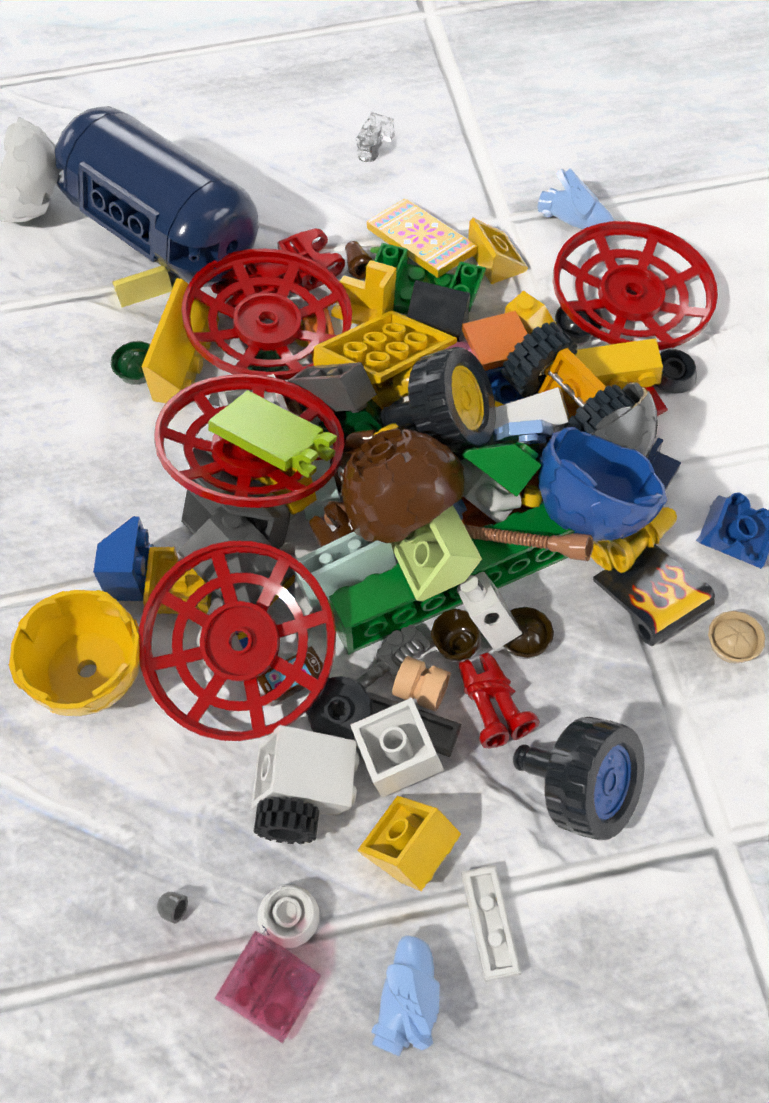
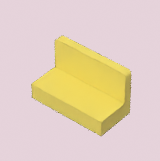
M164 266L112 281L122 308L172 291L168 270Z

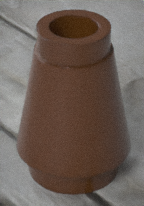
M351 241L345 246L348 271L352 276L364 279L366 278V266L373 259L357 241Z

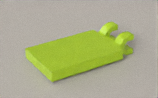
M248 390L208 421V430L283 471L293 467L307 478L316 473L317 467L311 463L318 456L328 462L335 455V450L330 448V446L336 441V435L323 432L322 428Z

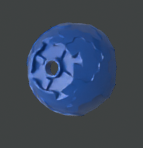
M568 427L553 433L549 443L542 452L538 481L544 507L549 517L565 530L570 528L575 533L591 535L593 541L623 539L638 532L659 514L668 500L664 484L654 473L650 460L637 450L624 448L598 436L581 432L575 427Z

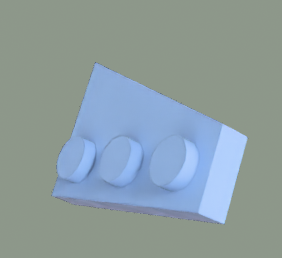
M542 419L510 422L494 429L493 441L519 440V442L528 444L547 443L546 437H552L554 433L553 424Z

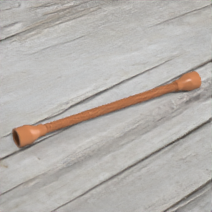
M330 501L336 503L346 512L344 502ZM324 512L325 522L328 525L334 526V524L330 521V519ZM464 525L471 539L548 548L552 552H559L574 560L589 561L593 551V538L588 534L571 533L563 536L552 535L549 537Z

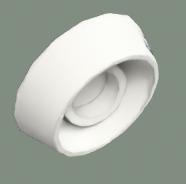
M282 885L271 890L262 899L258 909V925L262 935L271 944L281 948H296L306 943L315 934L319 924V907L315 898L306 889L296 885Z

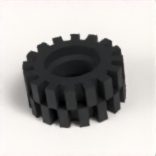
M274 797V800L264 798V800H260L257 804L254 833L259 837H265L269 841L274 839L278 843H282V841L288 844H294V842L298 844H304V842L311 843L312 840H316L320 810H318L317 806H313L312 803H304V800L300 799L293 801L292 798L286 797V800L280 797Z

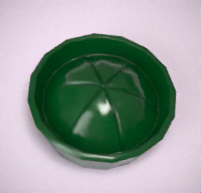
M132 341L116 349L110 363L113 372L125 383L131 385L146 383L142 364L150 344L143 341Z

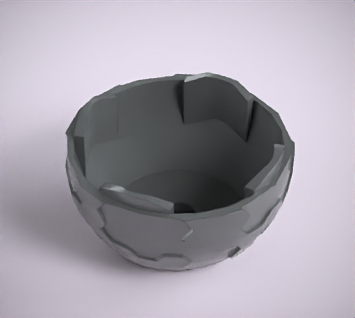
M631 382L622 390L636 404L632 408L631 406L618 408L605 416L595 426L597 430L590 434L616 445L618 444L621 447L637 450L648 459L654 439L657 436V411L650 392H647L638 383ZM546 437L547 443L539 444V447L542 452L549 443L551 437Z

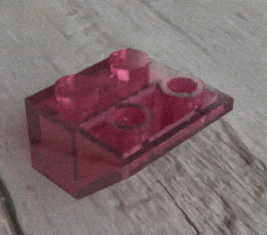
M255 931L214 999L227 1010L283 1044L319 982L321 975L290 951Z

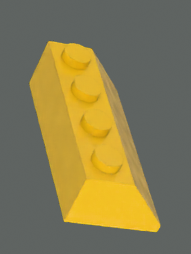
M176 278L142 364L143 373L152 401L167 403L179 391L195 383L196 375L200 374L203 368V356L195 350L183 327L182 301L188 283L179 278ZM196 299L191 310L193 332H210L208 326L210 307ZM217 315V328H218L219 316ZM200 342L208 351L210 350L211 342Z

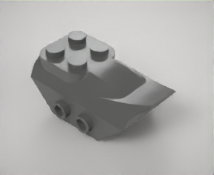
M193 449L194 456L200 466L214 462L212 452ZM225 471L211 475L225 483L237 485L238 477ZM201 478L192 480L205 488L220 493L235 494L234 492L217 488ZM258 480L250 482V487L266 486ZM187 490L181 522L193 534L210 517L224 508L229 514L245 516L275 548L280 550L283 547L290 523V511L285 504L263 508L236 507L202 498ZM273 493L257 495L248 494V497L275 496Z

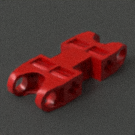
M315 228L302 231L277 242L278 250L300 254L314 260L326 269L337 263L333 268L328 269L336 277L345 267V260L339 253H319L328 242L327 235L321 229ZM321 237L317 242L312 243L314 239ZM251 263L245 265L249 278L274 277L283 279L288 268L286 265L273 263ZM232 269L221 277L227 280L218 285L216 283L212 284L209 287L215 294H219L226 287L238 282L234 270ZM301 270L298 271L294 283L308 291L324 285L317 278ZM270 286L254 287L256 293L267 292L277 294L279 289L278 287ZM243 291L234 294V297L229 299L226 304L236 307L240 301L246 298Z

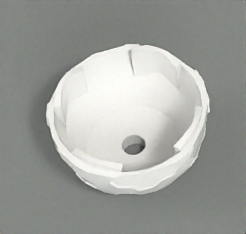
M18 117L16 124L13 123L8 126L4 136V150L6 153L0 168V222H25L45 214L49 205V198L53 194L60 170L56 168L57 159L54 153L56 145L47 137V134L40 127Z

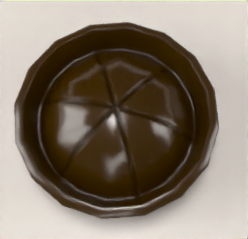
M519 607L512 609L510 612L522 635L503 645L508 653L516 658L531 659L545 652L553 642L554 635L553 626L548 617L535 608Z

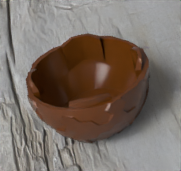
M391 429L375 434L361 445V450L358 453L354 452L346 464L342 477L341 496H343L348 523L352 531L354 530L356 535L364 538L366 541L393 543L404 540L412 531L430 523L454 503L460 501L463 495L465 484L464 467L458 457L445 444L443 445L437 439L425 433H419L410 429H404L403 431Z

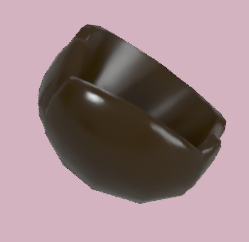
M454 608L443 612L434 620L431 638L438 651L446 659L456 662L471 658L481 647L483 634L471 619L468 611Z

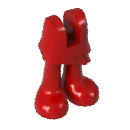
M486 652L479 656L484 672L477 674L469 659L459 663V670L464 684V691L471 700H474L484 724V729L480 732V743L483 748L490 749L505 745L510 735L513 740H518L528 735L539 726L540 720L531 711L520 712L511 698L516 692L510 687L511 681L505 676L495 658L489 652ZM490 699H496L507 723L508 730L500 722Z

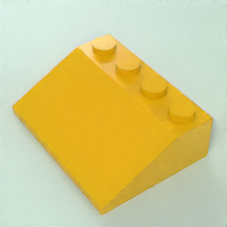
M391 310L314 346V366L361 362L371 384L381 383L414 366L420 358L456 344L457 338Z

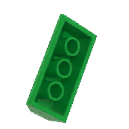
M520 442L465 449L461 453L466 459L516 497L541 466L536 461L539 454L526 444Z

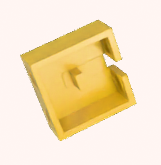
M150 547L143 597L144 606L152 590L163 575L179 561L175 547ZM191 569L173 585L169 592L186 602L206 582ZM212 593L200 601L196 608L207 614L211 606ZM161 604L157 614H179L164 604Z

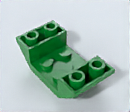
M386 243L381 244L374 259L375 262L397 268L393 311L407 315L416 280L470 293V312L486 272V267L460 261L454 275L445 273L437 278L423 267L408 264V249Z

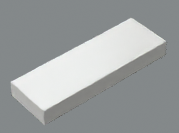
M496 865L462 871L461 877L485 982L521 975Z

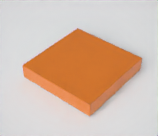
M516 311L462 324V332L467 343L485 371L502 367L503 363L509 360L507 358L508 354L515 350L514 346L518 342L521 343L524 340L523 337L527 335Z

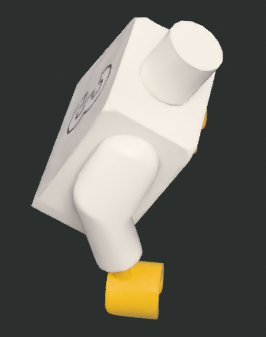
M465 458L460 461L464 467L465 479L462 496L496 523L504 521L513 509L520 508L521 504L534 508L541 504L542 495L537 486H525L524 496L519 494L516 497Z

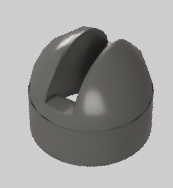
M167 892L158 899V913L163 919L176 924L186 912L188 898L178 892Z

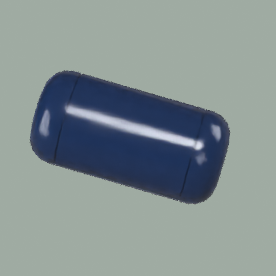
M110 106L91 108L74 117L62 131L54 149L55 158L57 159L56 168L60 170L56 182L57 187L83 214L152 262L167 268L169 272L179 279L190 283L196 273L214 260L218 262L227 254L253 249L259 229L256 205L250 195L241 186L133 116ZM233 268L216 275L203 287L224 282L227 279L221 277L229 273Z

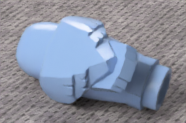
M571 168L566 172L564 169L557 172V176L565 190L558 191L555 188H550L549 191H542L538 201V212H542L545 217L548 218L554 215L565 223L580 229L614 221L611 213L599 202L595 194Z
M406 935L399 940L394 963L387 968L378 1023L374 1025L371 1033L375 1034L372 1045L397 1056H400L403 1047L408 1048L410 1043L413 1044V1047L422 1051L433 1044L431 1032L439 1013L440 985L434 979V963L430 947L422 939Z

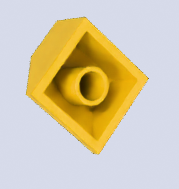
M397 795L357 851L400 883L422 892L426 884L433 878L435 871L442 861L452 851L461 833L438 808Z

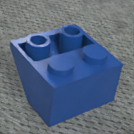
M133 516L97 544L93 573L102 591L109 593L117 601H143L149 549L154 547V545L149 543L148 529H144L139 516Z

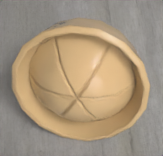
M738 611L723 612L716 616L709 626L708 637L712 650L719 658L726 662L737 664L751 661L759 656L765 647V634L762 626L755 618L746 613Z

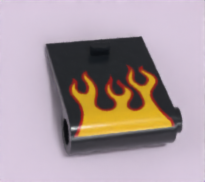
M654 544L653 548L646 546L636 558L632 567L626 572L620 573L613 568L610 571L603 570L593 576V581L634 617V626L637 633L650 646H654L715 605V593L712 587L705 582H701L656 544Z

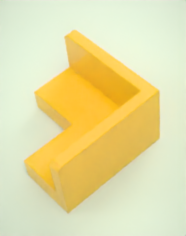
M370 260L366 266L365 281L345 275L339 282L344 286L350 298L352 323L361 325L388 311H393L396 267ZM337 302L331 310V316L343 320L341 308Z

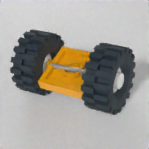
M554 322L550 324L544 323L541 328L538 326L533 329L532 334L528 333L523 337L524 340L521 343L518 342L514 346L515 350L508 354L507 358L509 360L503 363V377L524 398L533 396L534 393L539 394L557 387L562 390L570 417L568 420L570 423L565 425L564 428L575 427L581 432L590 434L597 430L595 426L605 416L618 408L631 406L632 408L636 404L619 386L606 387L575 356L577 354V344Z

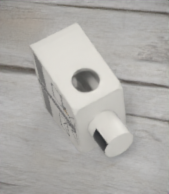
M480 572L475 576L470 575L465 582L457 587V591L471 619L494 650L522 635L501 593L485 572ZM489 613H497L499 618L491 624L490 618L487 615Z

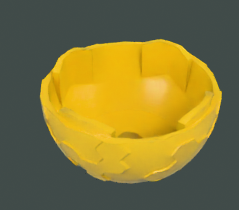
M101 590L61 591L42 599L18 622L19 625L11 643L8 666L14 683L36 703L58 715L85 716L109 708L127 693L140 670L138 623L109 593ZM85 666H96V671L92 676H80V672Z

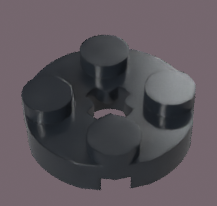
M347 676L328 678L320 695L305 712L312 731L354 740L355 736L350 725L373 714L372 696L360 682ZM341 700L345 703L344 708L347 709V714L335 718V711L331 709L332 703L338 704Z

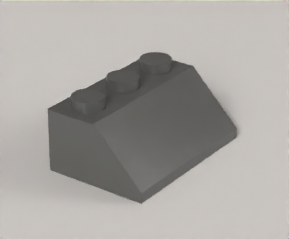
M222 508L210 517L177 553L182 558H185L196 550L227 541H253L270 546L273 545L245 516L229 514ZM231 553L225 555L230 574L253 573L269 578L277 563V560L271 557L254 553ZM212 559L206 560L192 568L206 583L217 578ZM290 567L282 581L281 586H283L293 574V570ZM250 583L234 584L238 601L256 604L264 589L262 586ZM221 588L216 589L214 592L224 601Z

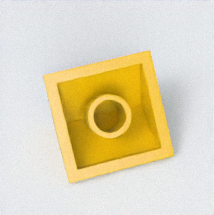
M472 218L469 221L468 240L477 245V254L473 257L479 266L486 267L485 276L491 284L522 274L529 269L505 232L476 218Z

